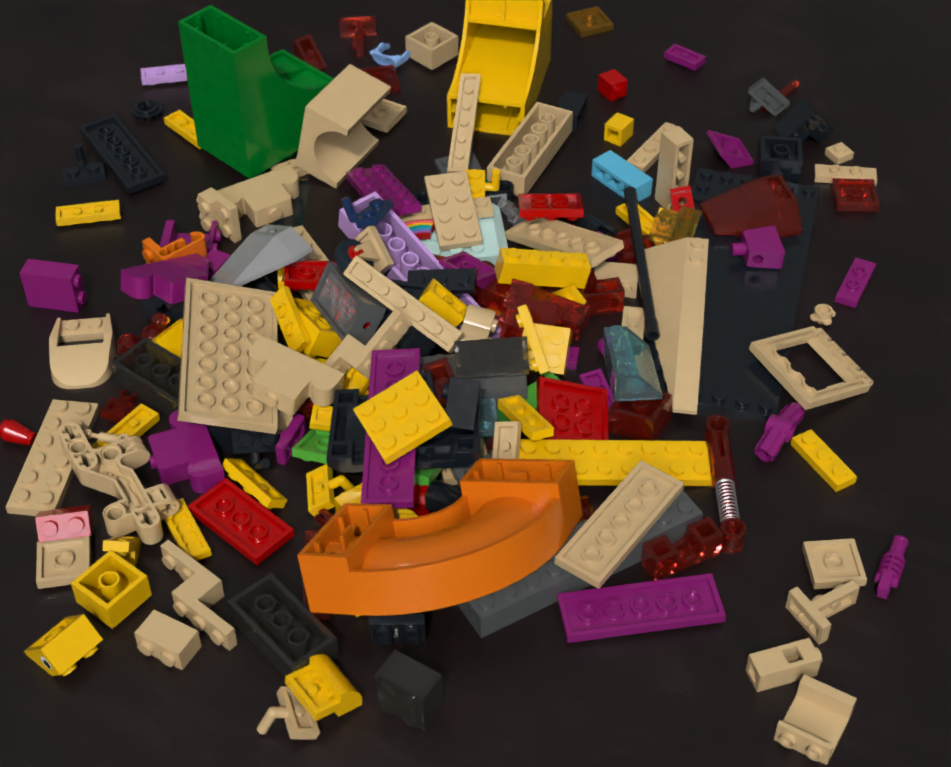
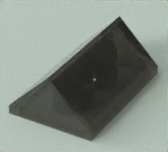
M527 336L454 341L457 378L529 374Z

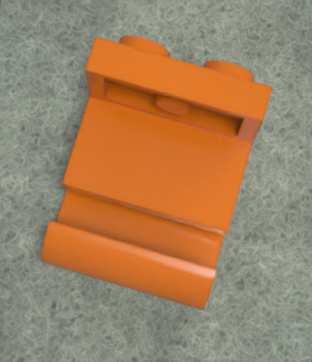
M191 232V243L187 245L186 241L181 237L162 248L148 237L142 241L144 249L142 254L146 264L196 253L205 257L208 252L204 233Z

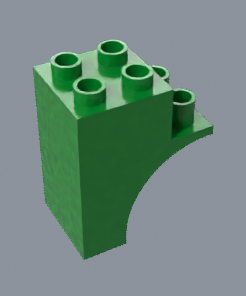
M212 5L178 21L198 146L249 179L264 174L268 168L282 160L292 158L295 152L298 151L306 105L334 78L283 49L269 55L267 37Z

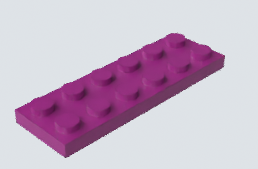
M375 164L372 165V168L366 169L358 167L346 172L348 182L362 198L376 191L383 200L391 199L393 204L392 210L397 216L421 212V203L385 165Z
M712 573L603 587L600 589L557 593V603L567 643L725 622L726 618Z

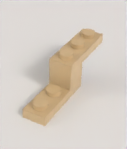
M394 309L366 346L348 334L324 364L345 374L352 367L369 379L372 350H392L412 323L400 311Z
M167 540L160 546L163 555L162 562L168 569L177 571L185 581L172 591L174 610L181 617L186 616L190 619L197 630H204L209 634L211 640L216 645H223L230 651L237 645L235 629L210 610L214 604L224 597L221 579L171 541Z

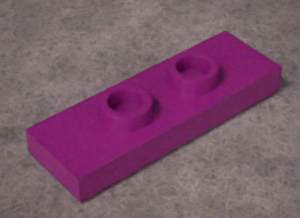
M855 257L836 294L834 302L856 308L875 271L876 263Z

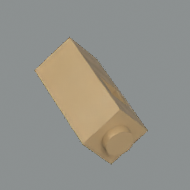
M810 638L749 654L746 672L756 691L760 692L799 681L804 674L809 677L817 676L820 664L822 663V655L820 650L814 647Z

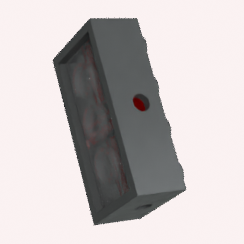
M328 261L310 301L342 341L349 334L366 346L383 320L386 307L344 276V272L337 263Z

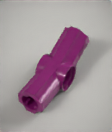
M792 402L790 405H786L777 415L772 414L765 425L764 434L754 448V454L760 460L765 462L774 461L783 444L791 440L795 428L804 418L805 412L800 404Z

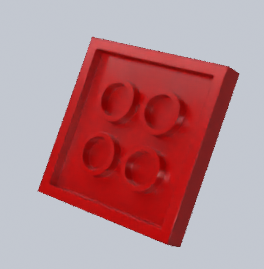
M580 193L518 194L519 217L526 221H533L536 218H545V220L549 221L557 220V218H566V220L574 221L578 220L579 217H584Z
M541 376L538 378L536 411L554 427V436L543 439L609 440L607 389Z

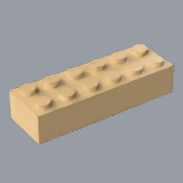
M536 102L488 165L487 180L492 182V170L499 169L501 171L500 181H511L514 184L515 196L527 194L572 132L573 111Z

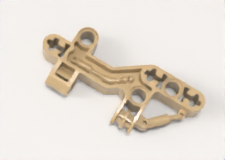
M75 422L62 424L58 428L61 446L80 483L89 488L115 496L119 500L109 504L103 510L107 533L112 537H121L136 531L141 541L145 544L152 545L160 542L164 535L161 521L174 515L179 510L180 504L169 485L159 484L144 489L134 469L146 464L150 459V453L145 448L141 438L138 436L129 437L127 434L115 435L105 432L97 434L92 433L90 429L82 431L81 427ZM97 438L100 442L110 444L94 449L88 440Z

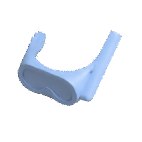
M383 42L378 45V48L370 51L376 63L391 69L399 67L410 57V51L408 50L402 56L382 54L383 51L390 48V44Z

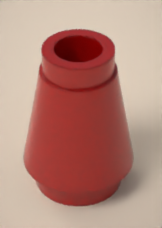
M5 419L0 425V437L5 442L32 446L36 439L37 433L14 419Z

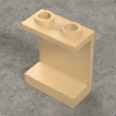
M804 674L799 683L796 697L783 721L779 720L774 740L786 748L794 749L807 755L813 761H819L827 765L852 716L857 698Z

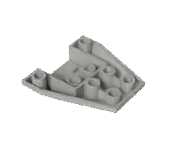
M267 224L251 233L209 281L243 287L244 284L286 265L304 260L306 255L313 252V250L292 226Z

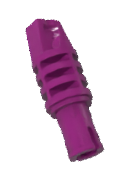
M893 536L889 551L882 556L874 578V582L879 583L877 587V597L887 599L891 587H898L906 563L904 554L909 543L904 536Z

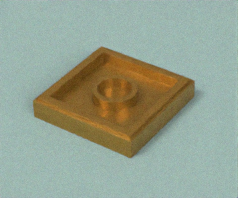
M598 6L566 14V21L580 37L614 29V24Z

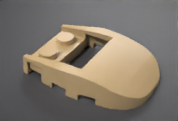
M110 313L106 314V317L65 321L57 318L49 337V363L51 378L55 385L63 389L91 388L103 384L110 378L114 369L113 360L114 357H117L116 339ZM103 339V343L58 346V343Z

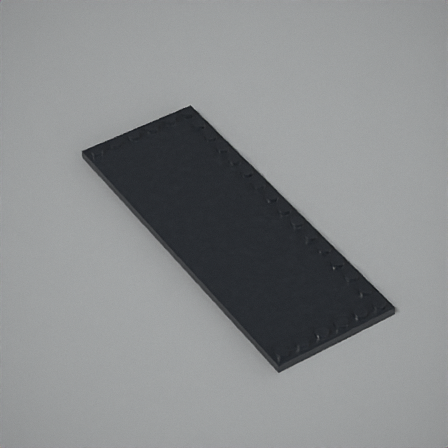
M698 168L692 188L696 216L683 221L678 238L709 239L697 410L766 423L772 414L777 415L782 385L749 350V346L753 341L793 331L820 187ZM775 226L785 250L782 269L754 268L745 265L743 256H731L730 244L740 243L742 232L745 230ZM650 340L636 387L635 398L670 404L666 381L663 378V369L658 359L659 354L655 348L654 341ZM790 347L777 350L776 352L788 359Z

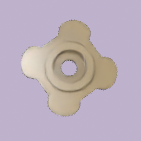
M818 304L814 307V313L810 315V319L819 324L830 325L832 323L831 319L835 317L836 313L831 306Z

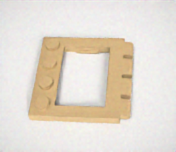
M814 326L753 341L749 346V350L805 410L866 393L874 383L863 370L860 371V367L848 355L845 356L846 353L835 341H831L832 338L822 328L816 329ZM808 343L845 382L827 386L825 389L817 391L814 387L808 386L805 383L804 376L800 372L794 371L788 359L780 356L776 351Z

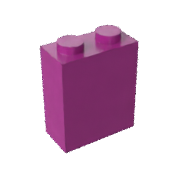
M27 259L20 271L27 302L31 307L79 313L83 304L87 302L88 295L84 289V279L80 273L79 265Z

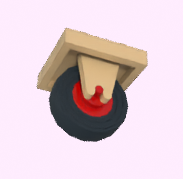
M375 225L368 226L355 239L342 241L335 249L334 256L336 262L343 272H345L356 255L382 274L394 265Z

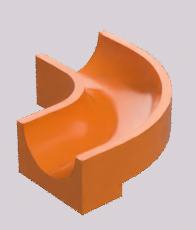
M479 458L460 480L462 496L456 502L437 512L418 517L395 519L391 504L344 503L297 555L310 612L365 616L419 613L465 603L496 592L523 579L549 561L561 549L583 515L575 461Z

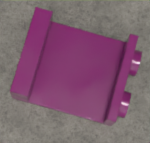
M166 220L160 247L162 248L181 237L186 241L187 245L191 243L190 233H177L175 220ZM212 221L210 234H204L208 253L212 249L219 250L218 242L222 241V231L218 229L217 221Z

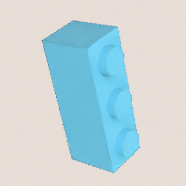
M609 150L592 160V176L624 198V189L630 186L636 189L638 202L651 195L653 179L613 151Z

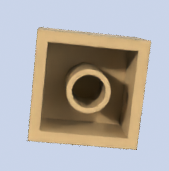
M433 22L405 37L406 50L410 51V58L431 70L458 55V35Z

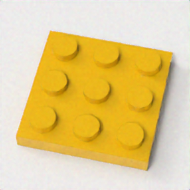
M418 371L413 372L353 409L387 465L453 425Z

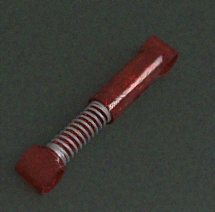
M712 415L706 420L703 440L706 441L712 487L716 491L719 510L720 534L718 545L724 552L733 554L743 549L747 527L739 517L735 490L737 480L729 436L730 422L724 416Z

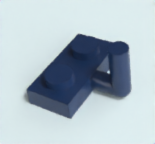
M349 196L341 199L349 221L356 223L357 228L377 224L393 208L391 199L382 200L377 198L370 201L367 208L359 213H355Z

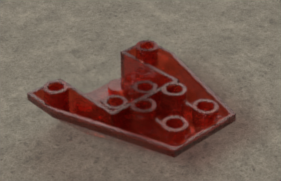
M781 174L748 180L699 204V208L714 234L742 235V232L745 230L775 226L779 237L802 234L803 231L798 200Z

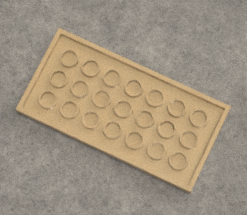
M186 278L177 421L276 434L278 428V409L270 407L266 403L252 397L254 376L248 371V351L257 338L262 335L277 342V317L270 302L271 297L276 292Z

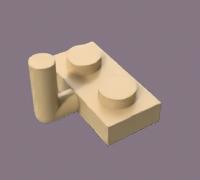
M281 686L276 693L280 707H270L257 726L258 733L266 734L276 718H284L290 739L316 740L320 734L317 721H314L287 686Z

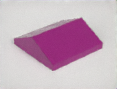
M711 130L706 132L720 156L731 168L753 165L755 162L740 138Z
M465 251L439 260V264L447 269L475 268L477 271L476 286L483 290L496 278V272L493 267Z

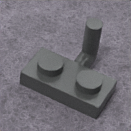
M761 78L748 89V93L751 95L749 106L751 113L756 112L761 107H765L773 116H776L789 106L790 101L765 78Z

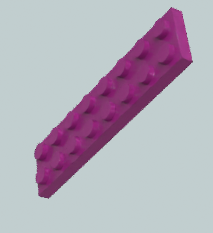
M420 348L372 350L368 400L413 372L418 371L420 374ZM366 432L361 504H391L392 508H414L417 447L387 465Z

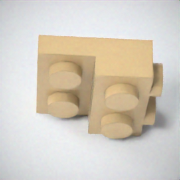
M212 187L199 193L196 201L200 210L199 218L201 219L203 229L210 232L212 221H217L218 229H221L224 237H228L234 243L242 240L237 206Z

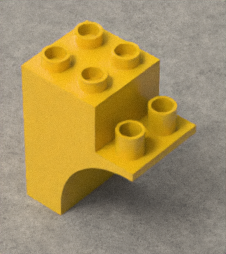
M466 0L459 58L454 78L447 94L449 128L454 126L461 73L481 74L474 131L510 136L513 134L535 105L550 62L552 0Z

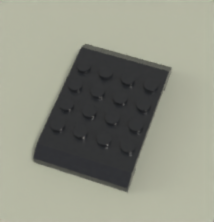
M481 384L479 386L473 432L471 434H459L442 431L443 436L429 439L417 446L416 469L468 467L479 460ZM359 389L335 390L326 461L328 467L341 473L363 472L366 430L353 409L366 402L369 395L360 396ZM436 391L437 400L443 408L444 399L441 398V391Z

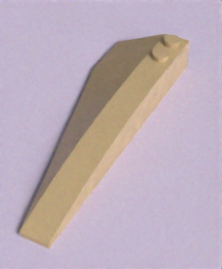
M686 237L645 249L655 314L660 331V337L654 340V344L659 354V363L663 369V378L666 381L667 393L672 412L697 415L709 239Z

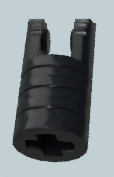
M591 215L585 216L580 223L581 228L594 232L600 231L604 235L609 232L611 235L617 236L619 230Z

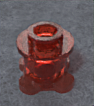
M124 334L117 339V352L120 354L119 361L121 363L140 361L142 359V355L139 353L140 340L136 335Z

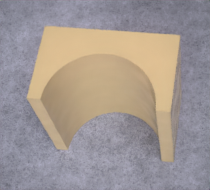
M349 64L306 105L295 166L337 188L347 178L346 172L357 168L378 146L379 139L369 133L361 121L390 93L391 86Z

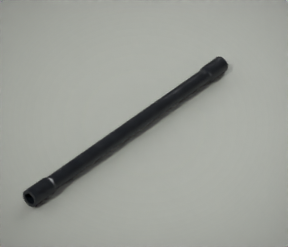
M630 186L624 189V198L629 216L645 318L646 337L648 340L654 341L660 337V331L655 314L645 254L637 192L634 187Z

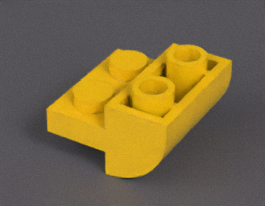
M318 654L311 656L309 665L285 676V684L314 721L333 712L339 717L362 705L360 693L328 655Z

